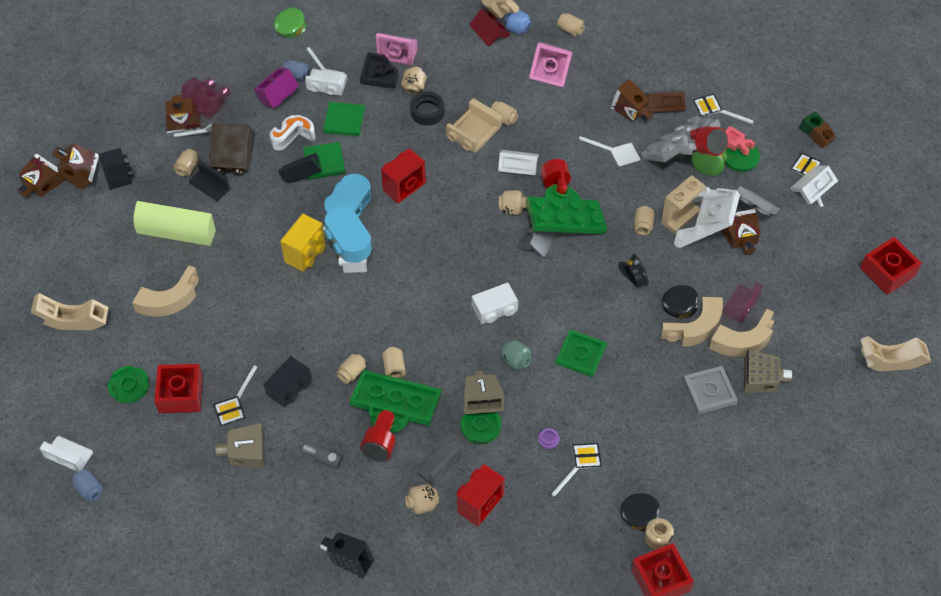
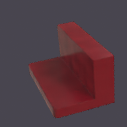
M480 9L469 24L487 46H491L498 36L506 39L511 34L490 11Z

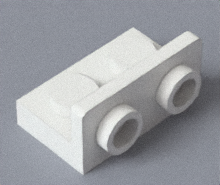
M312 69L310 76L305 78L306 87L313 92L319 91L330 95L342 96L347 82V75Z

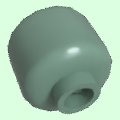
M509 341L502 347V361L514 370L526 368L531 363V350L520 341Z

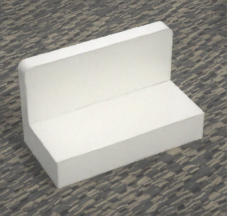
M502 150L500 152L498 171L536 175L539 154Z
M815 166L790 189L793 192H800L806 203L812 204L838 180L829 166Z
M57 436L52 444L43 442L39 448L45 458L77 472L84 468L93 454L92 450L60 436Z

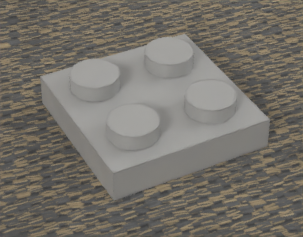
M740 186L737 190L741 195L740 200L752 206L754 204L757 205L755 209L763 214L776 215L780 210L779 207L747 188Z
M723 366L685 375L683 378L698 415L736 405L738 402Z

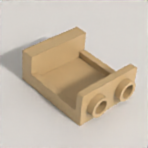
M473 98L469 102V110L454 125L450 123L446 125V136L450 141H456L461 144L466 151L470 150L476 153L502 127V115Z
M691 175L667 195L661 224L676 234L677 230H681L699 214L700 208L692 202L696 196L705 190V185Z

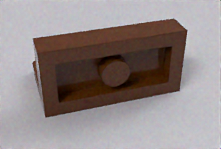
M684 91L645 92V95L650 100L648 103V110L650 112L685 110Z

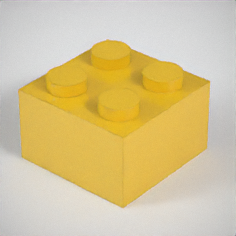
M305 214L299 217L280 241L284 262L303 272L307 267L310 268L314 264L315 257L318 253H323L326 247L323 224Z

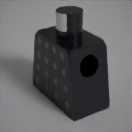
M338 532L333 539L325 537L321 542V549L327 551L333 564L364 579L374 562L365 541Z

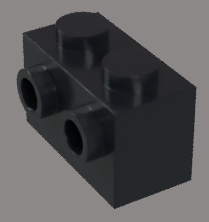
M121 148L98 154L110 190L132 184L130 178L134 177L131 166H129L127 154L123 155Z
M290 356L263 384L266 395L285 408L296 399L298 393L310 384L312 379L310 368Z

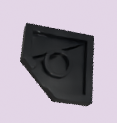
M367 52L360 76V84L395 89L399 70L392 66L386 55Z

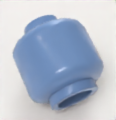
M518 10L516 14L508 13L504 18L506 29L517 35L525 34L531 25L529 15L521 10Z

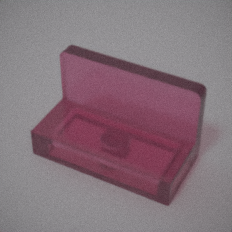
M756 282L753 288L749 289L739 284L722 310V314L743 324L758 300L763 285Z

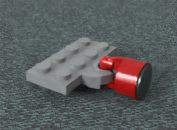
M696 116L690 118L685 125L676 127L675 131L671 134L662 136L659 142L648 145L647 149L641 152L645 160L666 162L678 153L693 155L692 151H697L703 155L719 156L727 148L728 136L725 130L720 128L721 125L718 119H710L709 117L699 118Z

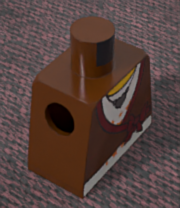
M630 79L617 89L610 108L633 123L639 117L647 123L653 116L646 109L650 101L649 98Z
M175 95L171 100L166 101V133L201 129V115L191 98L183 99L182 96Z
M72 144L65 149L59 146L54 149L52 156L60 160L57 168L58 173L79 189H83L92 183L99 158L97 153L77 144Z
M36 153L20 171L18 176L22 186L17 191L23 198H26L32 192L42 197L65 182L66 179L58 173L57 166Z
M756 209L735 212L733 224L720 230L732 249L742 247L745 255L755 252L754 245L758 244L760 238Z

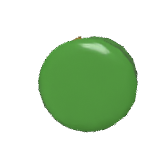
M298 8L285 9L275 18L274 28L283 37H296L306 29L304 14Z
M694 151L691 160L693 166L699 172L708 176H717L724 169L727 155L723 152L719 156H711Z

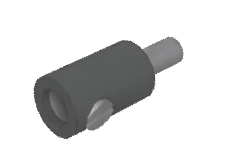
M305 444L303 447L304 452L314 455L315 461L335 469H339L344 459L343 454L323 446L314 448Z

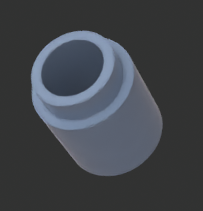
M289 60V62L285 61L283 64V68H288L295 80L304 81L306 76L310 75V68L307 63Z
M84 469L78 471L73 476V485L85 501H94L101 496L103 487L91 472Z

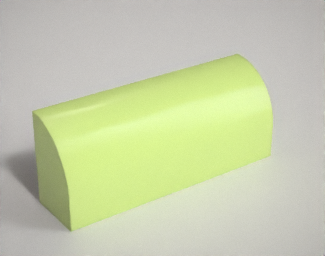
M141 201L136 203L134 211L136 233L207 246L211 245L216 232L211 213Z

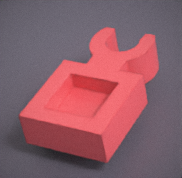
M731 126L725 131L728 136V148L734 151L739 148L744 155L749 154L750 149L747 147L754 148L755 142L749 139L745 140V134Z

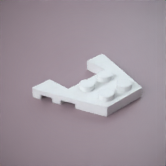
M705 187V190L696 196L692 202L702 201L695 227L677 230L674 245L681 248L731 226L740 197L737 190L722 188L711 190L709 187Z

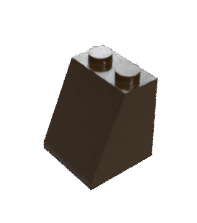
M212 123L208 165L221 174H225V171H230L234 175H243L244 172H249L255 132L250 125Z

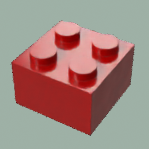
M410 148L401 152L394 160L386 163L381 168L383 191L399 204L426 183L425 161Z
M892 237L866 254L860 269L888 295L914 278L922 262L901 242Z
M199 364L157 365L154 402L158 413L201 412L203 374Z
M485 464L480 469L476 468L472 472L469 482L466 485L462 484L456 493L457 513L479 527L503 498L505 478Z
M674 543L633 559L631 570L644 596H681L691 592L694 580Z

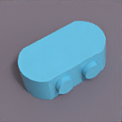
M359 174L344 176L341 182L336 184L333 193L325 199V213L327 214L331 209L338 206H347L353 208L359 217L372 198L368 179Z
M338 206L331 209L325 216L326 229L324 234L328 241L331 240L333 242L332 245L337 255L340 254L344 261L350 263H358L368 258L372 251L371 236L353 208Z

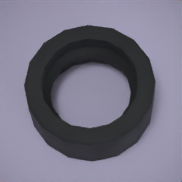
M430 91L416 94L410 102L412 119L419 125L424 126L439 123L445 114L444 100L440 95ZM423 103H432L438 107V110L431 114H423L417 111V107Z

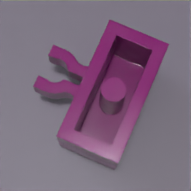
M278 67L256 86L254 91L264 106L276 108L282 104L286 97L291 96L299 85L288 68Z

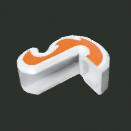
M291 115L285 118L282 122L281 130L275 127L270 132L272 148L277 151L284 150L299 134L314 142L316 137L312 121L301 115Z

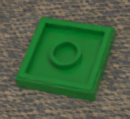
M329 102L323 133L360 137L365 105Z
M340 142L303 147L305 157L317 153L320 158L322 171L308 176L309 180L346 174Z
M569 330L555 364L593 378L607 347V342Z

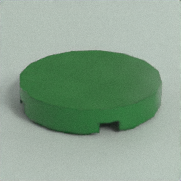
M755 145L753 149L747 147L750 149L749 154L744 155L739 148L734 151L727 147L725 151L727 155L725 165L729 169L740 173L753 170L759 163V150Z
M124 366L112 373L107 385L109 394L115 401L130 404L139 401L145 396L149 390L150 382L147 373L142 368Z
M498 412L464 414L460 420V430L463 436L475 444H487L494 441L499 436L502 428Z

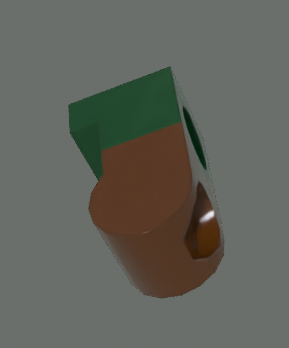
M816 111L803 118L798 128L803 133L806 132L821 148L830 144L836 138L834 131Z

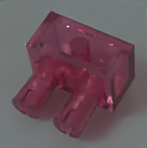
M192 77L182 84L181 96L183 99L191 98L198 111L211 118L221 110L222 100L230 95V90L227 87L225 88V86H221L218 90L215 89L216 83L211 78H207L202 82Z

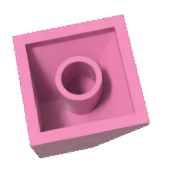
M381 33L376 34L377 54L386 55L391 62L412 66L418 50L417 39Z
M538 43L529 78L563 87L573 52L546 43Z

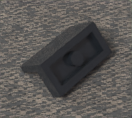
M317 153L286 164L278 170L279 175L286 183H293L322 171L320 158Z
M199 160L197 162L199 171L189 179V183L218 202L230 190L228 179L211 166Z

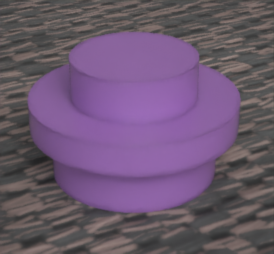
M551 428L543 430L538 437L539 444L545 449L555 448L559 444L558 433Z

